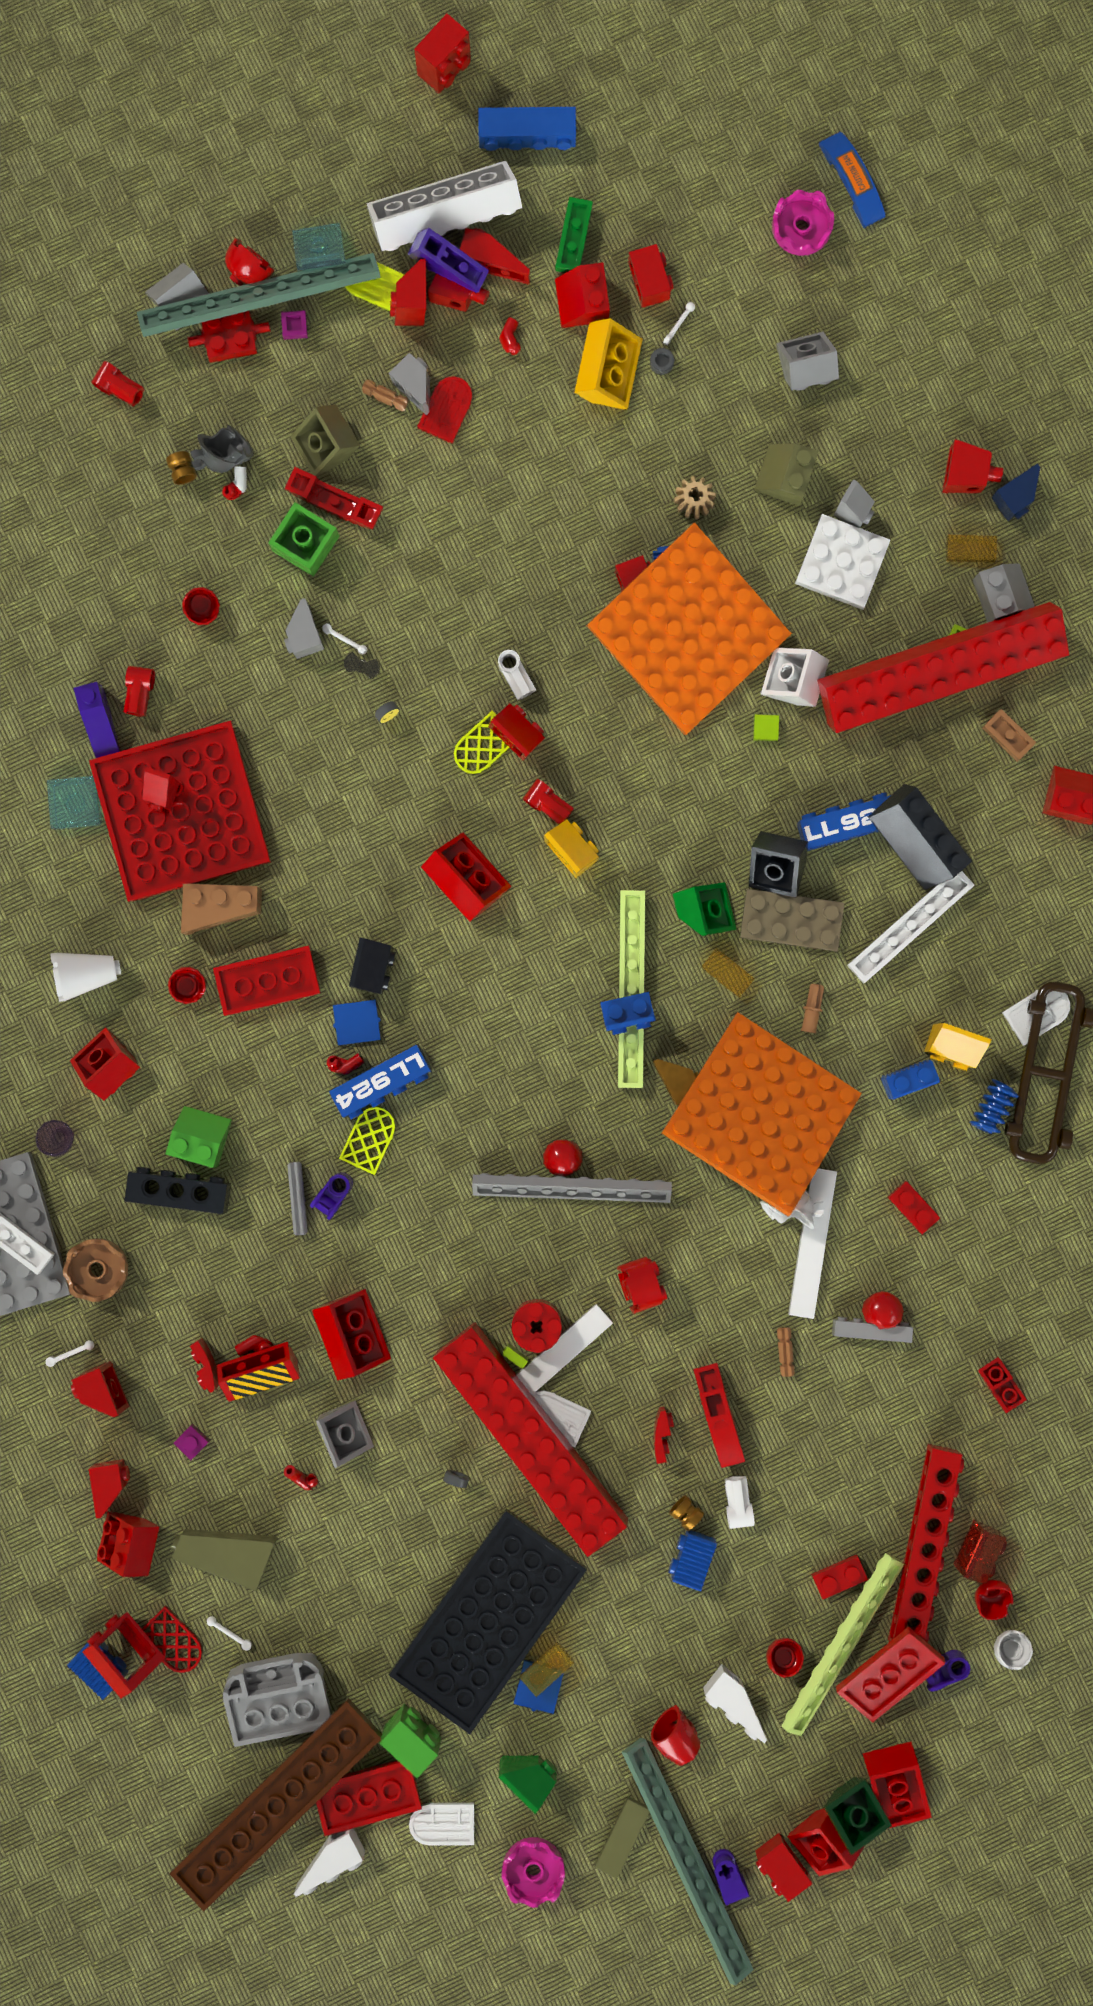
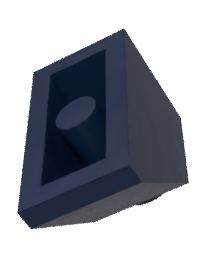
M1038 463L998 489L992 496V500L1007 521L1014 517L1019 520L1030 512L1028 508L1034 502L1040 472Z

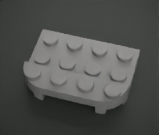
M293 1653L244 1663L230 1670L223 1691V1701L234 1747L315 1731L332 1715L323 1677L324 1669L315 1654Z

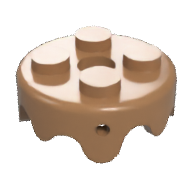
M102 1238L89 1239L69 1250L63 1268V1276L68 1282L69 1292L74 1297L91 1302H99L114 1296L121 1290L128 1276V1262L121 1248L112 1241ZM98 1262L103 1266L101 1276H95L91 1272L93 1263Z

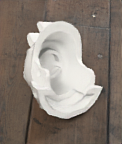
M806 1191L790 1216H786L764 1200L760 1201L767 1215L772 1220L776 1219L779 1223H784L787 1219L795 1217L807 1227L814 1229L812 1215L815 1217L824 1215V1211H818L814 1208V1204L823 1203L824 1198L814 1197L810 1199L811 1197Z

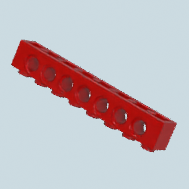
M932 1444L927 1445L904 1558L905 1565L902 1568L888 1636L889 1642L907 1628V1622L911 1618H917L918 1622L914 1627L910 1628L927 1643L929 1641L927 1627L928 1622L932 1621L934 1616L932 1602L933 1597H936L939 1591L938 1572H942L944 1567L942 1553L943 1548L947 1547L949 1542L948 1523L953 1521V1499L957 1498L959 1493L958 1474L962 1473L964 1468V1458H962V1454L958 1450ZM941 1469H947L948 1474L946 1478L942 1480L937 1479L938 1472ZM934 1495H943V1499L939 1504H932ZM930 1519H938L935 1528H927V1523ZM925 1544H933V1548L929 1553H922V1548ZM922 1568H927V1575L923 1578H918L917 1572ZM916 1593H922L921 1601L912 1602V1597Z

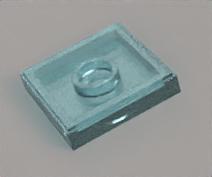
M340 223L292 230L298 271L346 263Z
M93 776L47 780L50 826L52 830L102 825L100 800Z

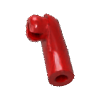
M508 318L500 333L499 340L506 353L510 352L511 355H517L521 346L520 343L516 342L514 333L519 323L513 318Z
M359 1053L348 1060L332 1055L328 1057L326 1062L330 1071L342 1075H348L365 1063Z
M252 1335L234 1347L241 1357L251 1350L257 1352L272 1347V1343L266 1338Z
M292 1465L285 1467L284 1476L304 1490H312V1487L318 1485V1479L315 1474L310 1473L307 1476Z

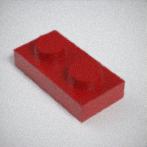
M904 1181L887 1197L920 1234H924L940 1219L907 1181Z
M857 1554L811 1574L822 1600L868 1580Z

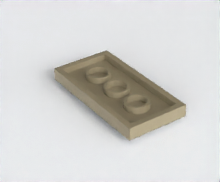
M746 889L739 938L837 952L844 903L801 896L794 898L772 892Z

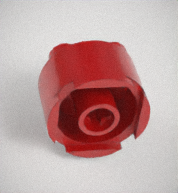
M645 1256L617 1266V1270L622 1272L618 1274L624 1297L626 1301L631 1299L634 1305L629 1307L633 1314L661 1305L663 1300L667 1299L665 1288L663 1285L659 1286L656 1277L660 1273L655 1261L652 1262L651 1259Z
M542 1299L523 1302L513 1315L511 1329L513 1337L520 1347L530 1352L541 1353L550 1349L558 1341L562 1330L561 1317L557 1308L552 1303ZM539 1320L542 1321L541 1330L532 1329V1321L536 1323Z

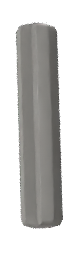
M291 1162L287 1166L294 1235H305L308 1229L301 1162Z

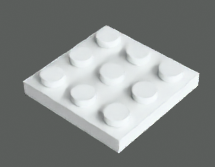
M822 514L795 584L863 610L890 539Z

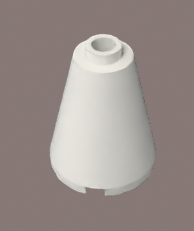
M73 953L50 954L59 1002L69 1000L117 980L116 975H121L119 960H114L113 956Z

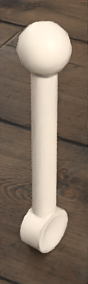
M693 302L686 304V310L671 332L665 337L663 344L666 346L670 343L689 312L694 311L695 304Z
M330 624L323 625L322 630L325 634L334 635L356 648L362 655L367 653L365 645H358L333 630Z
M88 1340L84 1345L57 1357H48L46 1365L52 1367L58 1361L83 1350H92L94 1343Z
M213 1616L207 1619L208 1626H215L240 1643L243 1650H250L252 1642L249 1639L243 1640L218 1623Z

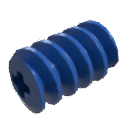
M995 1079L991 1080L996 1086L987 1087V1090L992 1095L984 1094L982 1097L987 1104L979 1103L978 1108L983 1113L974 1112L973 1115L978 1121L969 1122L974 1127L989 1134L1001 1133L996 1124L1005 1125L1006 1122L1001 1118V1115L1009 1116L1010 1113L1005 1107H1014L1010 1097H1019L1014 1089Z

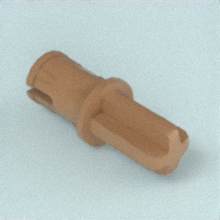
M811 984L809 987L806 1006H803V1009H805L801 1028L803 1032L814 1034L817 1032L819 1014L823 1012L821 1004L824 986Z

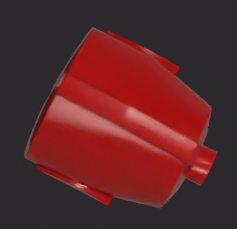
M677 1705L667 1709L658 1718L651 1731L653 1745L664 1757L678 1766H683L694 1760L700 1749L701 1742L693 1723L687 1719L686 1715Z

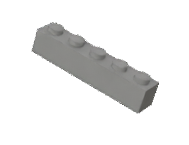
M838 1317V1319H833L832 1335L837 1337L912 1343L913 1327L907 1322H900L896 1327L890 1329H878L873 1323L862 1321L863 1319L861 1318L847 1320V1317Z

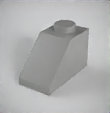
M408 353L389 372L392 384L427 415L430 412L428 366L420 357L416 359Z
M853 479L833 516L860 528L863 523L868 525L875 511L871 510L875 501Z
M306 598L300 600L285 630L288 638L284 639L288 652H293L297 659L324 650Z

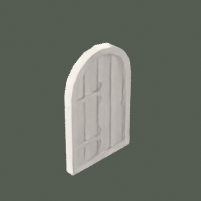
M1038 990L1002 1012L1023 1046L1028 1042L1033 1016L1027 1013L1028 1003L1030 999L1036 1000ZM1052 991L1047 994L1046 1011L1042 1018L1039 1036L1058 1026L1067 1018L1070 1012V1001L1066 993Z
M545 1390L536 1391L533 1397L572 1447H576L591 1410L555 1393Z
M474 1803L422 1804V1810L411 1814L409 1822L410 1833L421 1844L432 1846L474 1845Z

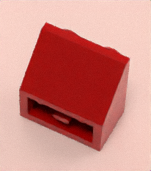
M108 1511L106 1521L103 1524L101 1543L97 1551V1561L122 1577L149 1576L159 1526L145 1518Z

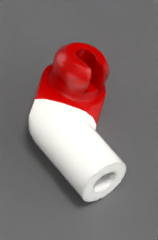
M234 467V480L222 489L223 496L228 500H235L246 491L247 467Z

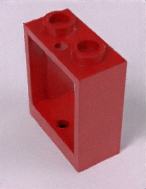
M128 1612L120 1617L115 1614L104 1624L107 1629L102 1633L97 1631L87 1640L89 1646L82 1651L120 1699L130 1694L165 1659L164 1655ZM116 1629L121 1632L144 1660L127 1679L122 1676L99 1648Z

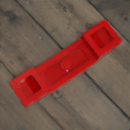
M294 467L284 488L294 496L329 514L372 530L383 510V506L363 497L358 498L318 480L317 476L297 467Z

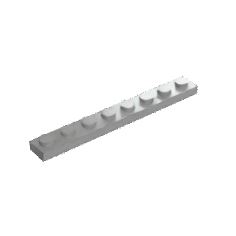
M482 1173L480 1175H473L472 1190L473 1196L670 1203L672 1182H665L663 1180L640 1181L638 1179L615 1180L613 1178L590 1179L588 1177L577 1179L565 1178L563 1176L550 1178L538 1175L523 1177L513 1174L496 1176Z

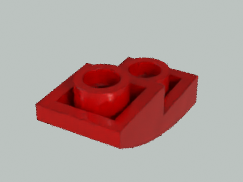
M200 1338L190 1346L192 1349L191 1355L198 1364L202 1363L204 1366L196 1372L199 1376L197 1378L198 1383L204 1390L208 1389L211 1393L219 1387L217 1368L208 1345L203 1338Z
M999 1357L977 1370L1005 1414L1027 1400Z
M664 1406L659 1407L654 1425L653 1442L657 1464L667 1462L665 1455L670 1454L667 1439L662 1440L661 1437L670 1436V1428L674 1427L671 1412L666 1413Z

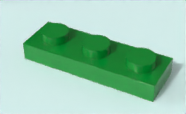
M569 197L555 271L566 273L581 265L593 201Z

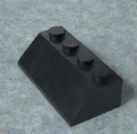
M903 784L868 816L924 890L954 878L972 862L917 787Z

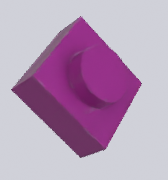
M305 310L281 312L284 340L308 338Z
M192 1423L173 1444L192 1460L210 1440Z

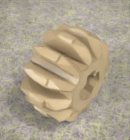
M692 476L690 483L684 479L681 482L682 487L676 488L675 493L678 496L674 498V503L680 504L677 508L678 512L686 510V518H689L692 513L697 520L700 513L707 516L709 513L708 509H713L715 503L712 500L715 499L716 493L711 492L713 487L711 483L704 485V477L699 482H696L695 476ZM691 495H696V498L699 500L694 501V498L691 497Z

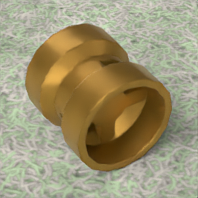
M175 452L166 458L167 465L173 472L171 477L174 484H187L197 478L195 469L190 464L191 457L189 452Z
M687 1495L682 1496L669 1511V1514L674 1519L681 1521L682 1527L686 1531L693 1529L704 1516V1512L699 1507H694Z

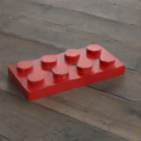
M309 945L213 968L224 1016L321 994Z
M907 1627L836 1686V1690L842 1698L873 1723L946 1664L945 1658L910 1627Z
M398 1760L345 1774L316 1802L324 1836L422 1810V1802L415 1776Z

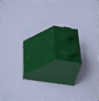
M853 1777L833 1792L824 1806L850 1855H853L892 1826L864 1778Z

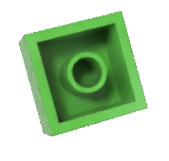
M294 502L268 544L274 553L314 577L340 536L336 527Z
M403 1704L384 1725L380 1744L418 1778L438 1756L441 1737L439 1736V1731L432 1724L427 1725L421 1719L420 1713L415 1708H409Z

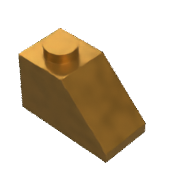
M660 1059L652 1061L674 1104H680L697 1077L698 1072L693 1073L692 1069Z

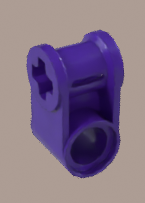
M345 1172L332 1176L324 1188L316 1195L310 1207L320 1210L327 1216L326 1219L330 1221L352 1189V1177ZM337 1178H342L346 1182V1189L344 1191H340L335 1187V1180Z
M950 1650L941 1654L944 1656L946 1664L934 1673L935 1677L931 1675L926 1679V1687L929 1691L943 1689L947 1685L968 1677L970 1665L961 1651ZM955 1661H962V1662H963V1663H962V1666H961L960 1668H958V1669H952V1668H951V1665L953 1664V1662H955Z
M727 1849L716 1851L712 1861L725 1904L729 1905L750 1897L742 1873H740L732 1852Z

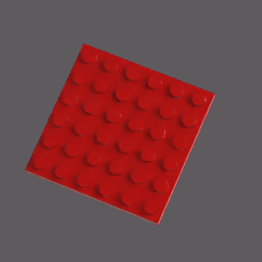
M231 720L89 760L128 902L183 888V884H197L271 863ZM146 767L170 774L180 782L171 811L164 808L162 812L148 808L149 803L142 799Z

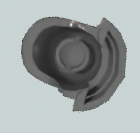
M230 425L227 428L220 429L214 436L199 434L197 438L201 450L195 449L190 452L194 460L192 465L195 470H202L207 466L211 471L218 473L228 472L236 465L250 460L254 455L252 447L246 439Z

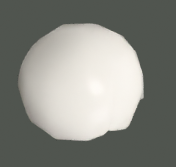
M1007 1630L997 1637L994 1644V1654L998 1662L1004 1667L1020 1670L1031 1660L1033 1654L1032 1644L1024 1633L1017 1630Z

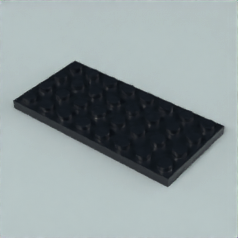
M506 1509L391 1669L389 1676L470 1735L583 1577L587 1567Z

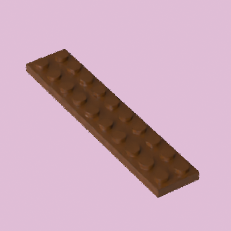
M348 1698L170 1872L171 1877L204 1912L381 1740L382 1733Z

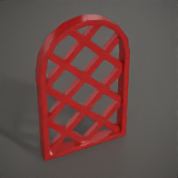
M165 1605L149 1620L142 1630L144 1631L151 1624V1632H145V1634L151 1636L153 1643L154 1636H163V1645L155 1646L158 1649H163L165 1659L162 1662L174 1672H189L201 1660L203 1652L201 1643L195 1634ZM163 1612V1620H155ZM167 1613H168L174 1620H167ZM154 1624H163V1632H154ZM167 1624H176L175 1632H166ZM179 1625H180L186 1632H179ZM166 1636H175V1645H166ZM179 1636H188V1645H179ZM191 1638L197 1645H191ZM166 1649H175V1657H166ZM179 1649H188L187 1657H178ZM191 1649H199V1656L191 1657ZM168 1661H175V1667ZM178 1661H187V1668H178ZM191 1661H196V1663L191 1666Z

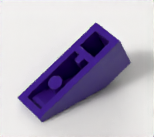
M429 227L417 234L407 254L417 262L420 259H426V268L476 293L479 292L489 272L488 269Z
M98 682L74 687L79 712L95 757L99 758L120 752L104 687Z

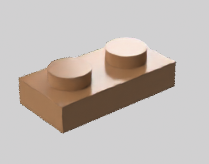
M1002 709L982 727L1017 762L1036 744Z

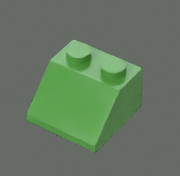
M184 1106L172 1130L165 1155L211 1168L218 1167L232 1119Z

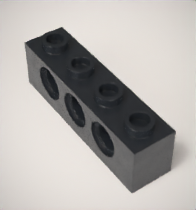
M136 1167V1171L128 1172L124 1201L225 1214L228 1211L231 1183H226L225 1178L210 1176V1180L200 1179L199 1174L186 1173L185 1177L176 1176L175 1171L161 1170V1174L151 1173V1168ZM151 1180H155L159 1184L157 1193H152L149 1190ZM176 1183L181 1184L184 1188V1193L181 1197L176 1196L173 1192V1187ZM200 1186H204L208 1190L209 1194L206 1200L199 1198L197 1194Z

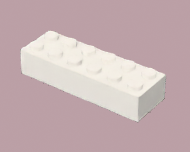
M506 161L366 203L373 229L382 251H394L401 245L413 244L417 234L428 227L442 236L449 230L465 229L472 223L479 221L488 222L495 216L501 214L510 215L522 208L517 180Z

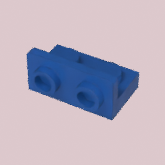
M649 992L600 1002L606 1032L612 1031L613 1035L627 1032L626 1027L636 1025L637 1030L652 1027L651 1022L656 1021Z

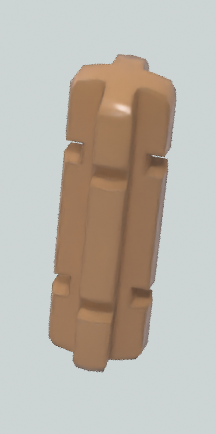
M371 380L364 382L362 387L364 394L370 397L373 395L374 399L389 406L394 405L395 409L405 411L409 402L407 397L397 396L396 392L381 385L376 386V383Z
M780 1327L777 1329V1337L780 1339V1342H778L779 1361L782 1363L780 1365V1373L783 1377H790L795 1374L794 1365L792 1364L794 1360L792 1342L790 1341V1338H792L791 1329L789 1327Z

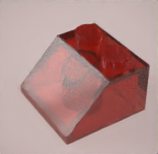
M973 1519L953 1565L964 1578L986 1584L988 1578H992L996 1571L995 1563L998 1556L1002 1555L1006 1549L1007 1542L1005 1540L1007 1537L1001 1531Z

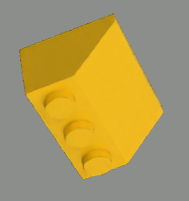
M611 318L589 322L574 393L591 403L624 410L628 409L643 339Z

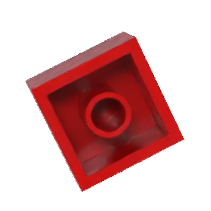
M448 13L414 48L417 75L438 94L444 88H449L455 76L460 70L464 71L471 61L469 32Z

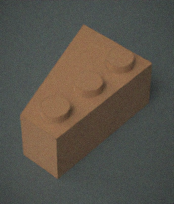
M183 884L181 933L190 935L194 932L261 914L262 889L258 886Z

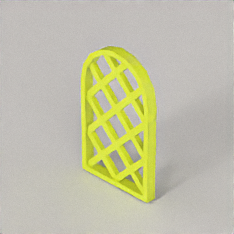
M493 710L463 736L455 746V762L466 773H481L509 749L508 746L504 749L505 743L503 741L501 749L492 748L493 740L501 739L494 737L491 729L490 736H481V727L489 728V724L482 723L490 716L491 720L496 716ZM478 728V736H470ZM466 739L465 747H459V745ZM478 739L477 748H469L468 740ZM481 739L490 740L489 748H480ZM457 750L465 751V759H457ZM468 751H477V760H469ZM480 751L489 752V760H480ZM492 752H500V753L492 760ZM459 762L465 763L464 768L459 764ZM467 763H477L476 771L467 770ZM480 763H487L485 767L479 770Z
M380 1107L368 1108L363 1111V1114L359 1115L339 1159L373 1175L376 1174L395 1131V1121L391 1113ZM376 1110L378 1117L369 1120L367 1112ZM379 1110L384 1111L386 1114L380 1115ZM364 1115L366 1121L359 1123L360 1119ZM389 1116L392 1120V1125L385 1127L382 1118ZM379 1120L382 1128L373 1131L371 1122ZM368 1124L370 1133L362 1135L359 1127ZM392 1128L391 1135L388 1137L386 1130ZM357 1129L359 1137L351 1139ZM383 1131L386 1140L377 1142L375 1134ZM372 1135L375 1144L366 1147L363 1138ZM361 1140L363 1148L355 1151L352 1142ZM386 1143V1146L383 1152L381 1153L379 1145ZM349 1145L352 1152L344 1155ZM376 1147L379 1155L370 1158L368 1149ZM365 1151L367 1160L359 1163L356 1154ZM353 1155L356 1163L345 1158ZM376 1159H379V1161H378V1163H377V1165H376V1167H375V1169H374L373 1164H372V1161H373V1160H376ZM369 1162L371 1170L360 1165Z

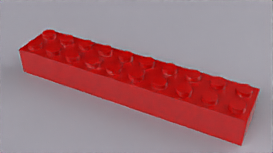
M1048 602L817 679L827 725L835 733H839L1069 656L1062 609Z
M476 1322L435 1353L433 1356L435 1362L587 1557L627 1528L628 1517L537 1400L527 1390Z

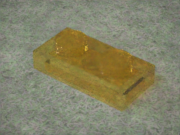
M556 1642L520 1675V1679L537 1697L574 1664V1660Z

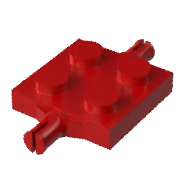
M250 311L202 322L201 334L188 336L187 339L189 347L204 344L207 349L209 362L212 363L258 354L256 348L257 334L271 332L269 321L254 324Z

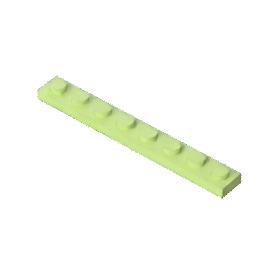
M620 891L619 998L644 993L645 891ZM635 1025L626 1027L627 1032L621 1033L618 1036V1088H643L644 1029L637 1030Z
M885 1553L883 1558L878 1561L876 1570L864 1584L862 1593L857 1601L852 1604L850 1613L839 1626L832 1643L825 1649L823 1658L813 1669L806 1686L799 1692L794 1706L787 1712L781 1727L788 1733L802 1736L904 1567L905 1563L898 1558Z

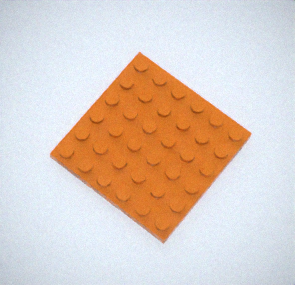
M695 522L586 625L684 735H687L792 634Z
M737 1012L663 1129L662 1134L786 1216H790L862 1093Z

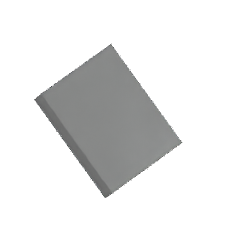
M184 263L145 292L156 307L209 294L195 272Z
M356 1401L323 1413L316 1420L335 1468L374 1447Z

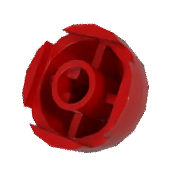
M235 237L225 256L226 267L231 272L229 278L239 286L269 279L275 269L270 267L269 263L249 246L245 248L241 244L242 241Z

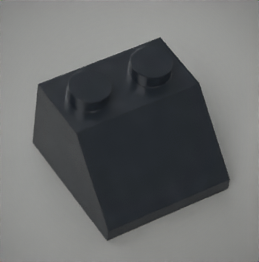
M760 831L751 848L749 887L796 898L806 865L808 841Z
M360 937L349 987L383 995L384 990L388 991L391 976H387L389 966H394L396 958L393 946Z

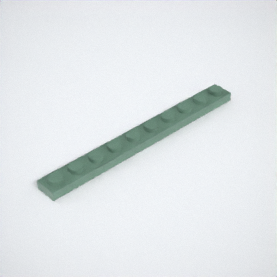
M374 253L138 311L137 316L143 337L381 277Z
M639 1738L623 1750L622 1754L730 1984L737 1985L754 1969L646 1739Z

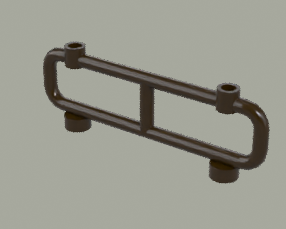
M1048 982L1038 990L1036 1000L1030 999L1028 1003L1027 1013L1033 1016L1018 1090L1019 1097L1016 1101L1013 1121H1007L1004 1129V1134L1010 1136L1009 1149L1012 1155L1021 1161L1035 1164H1046L1056 1157L1058 1148L1069 1150L1072 1145L1073 1131L1062 1129L1081 1027H1093V1009L1085 1007L1083 992L1077 986L1061 982ZM1052 991L1071 994L1075 998L1063 1071L1034 1065L1042 1018L1046 1011V997ZM1032 1075L1061 1080L1049 1146L1044 1154L1025 1152L1019 1147Z

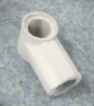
M513 650L503 651L498 658L499 670L503 673L517 701L524 699L535 692L536 689L523 667L519 655ZM511 657L516 661V665L513 668H506L502 664L503 660Z
M746 1476L726 1478L725 1488L728 1501L726 1511L729 1529L755 1526Z

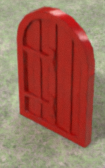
M455 376L446 377L441 380L433 390L430 398V412L427 415L423 413L417 428L453 444L472 402V391L468 383L462 378Z

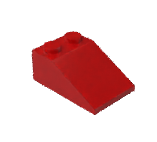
M911 1741L862 1753L872 1791L892 1825L890 1828L932 1818L919 1764Z

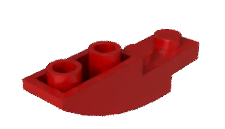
M718 1363L693 1369L705 1417L721 1468L746 1462Z

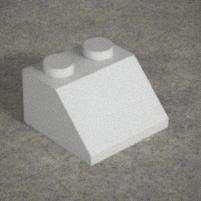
M776 648L772 653L761 695L794 705L816 707L820 694L817 679L825 676L829 659L812 649Z

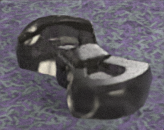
M354 652L348 654L344 659V668L347 672L357 671L364 673L370 679L375 678L380 672V664L377 659L366 662L363 659H359Z

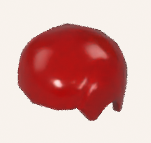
M205 587L191 589L185 594L182 609L190 622L196 625H208L218 617L220 603L213 591Z
M181 967L174 971L169 978V993L177 1002L183 1004L194 1003L206 991L205 977L198 969Z
M565 1139L553 1141L547 1145L543 1153L544 1166L551 1174L556 1176H571L580 1169L583 1162L582 1151L573 1141Z
M880 1291L870 1295L864 1301L862 1312L867 1323H873L878 1329H890L896 1327L902 1321L904 1309L898 1297L890 1292Z
M986 1580L975 1591L974 1598L980 1616L986 1620H998L1008 1615V1606L1010 1603H1014L1012 1590L1008 1584L1000 1580Z
M784 1637L774 1640L769 1645L766 1661L774 1674L788 1678L796 1675L802 1669L804 1655L801 1646L796 1641Z

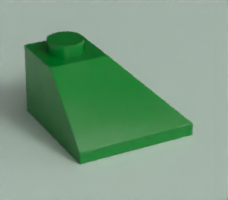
M725 882L695 886L673 893L678 918L700 935L706 936L737 930Z
M539 1755L503 1756L499 1764V1779L536 1814L556 1784V1768L549 1760L546 1759L544 1761Z

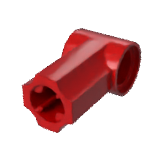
M106 361L102 363L91 381L103 393L107 395L113 394L133 407L140 402L144 392V388L124 376L118 368Z
M128 666L125 677L127 692L123 712L132 716L146 717L149 693L153 690L155 684V670Z
M536 779L522 798L532 808L539 812L542 811L558 824L567 820L574 810L572 806L554 794L553 789L539 779Z

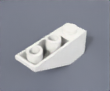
M721 1664L703 1687L706 1696L705 1700L715 1709L719 1706L726 1712L725 1716L735 1725L739 1722L745 1727L744 1731L753 1740L760 1739L765 1744L767 1739L742 1680Z
M354 1828L331 1834L298 1881L294 1892L295 1897L303 1893L308 1895L316 1890L319 1884L325 1881L330 1883L337 1879L343 1871L347 1869L349 1871L355 1870L362 1864L365 1849Z

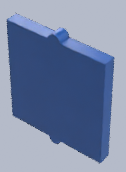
M376 1000L333 1005L335 1019L333 1027L336 1028L338 1046L381 1040L379 1028L381 1019L378 1017Z
M524 1659L514 1704L531 1708L533 1712L539 1710L554 1714L564 1669L548 1666L546 1662L540 1664Z

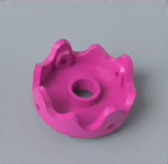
M796 190L785 199L782 197L777 203L772 220L774 238L778 245L790 254L806 256L816 253L825 246L831 236L834 225V212L829 209L826 197L821 191L809 193L803 190ZM804 220L808 223L809 227L806 230H800L797 228L796 222Z
M538 1837L524 1838L516 1842L506 1853L502 1865V1880L509 1899L515 1904L523 1903L532 1908H536L548 1900L551 1902L557 1900L565 1879L564 1861L559 1850L548 1840ZM535 1864L539 1866L540 1872L537 1875H530L526 1871L527 1867Z

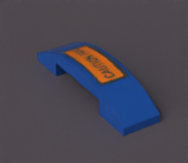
M840 131L819 142V146L829 165H834L853 200L852 208L863 228L885 218V211L874 182L864 162L847 137Z

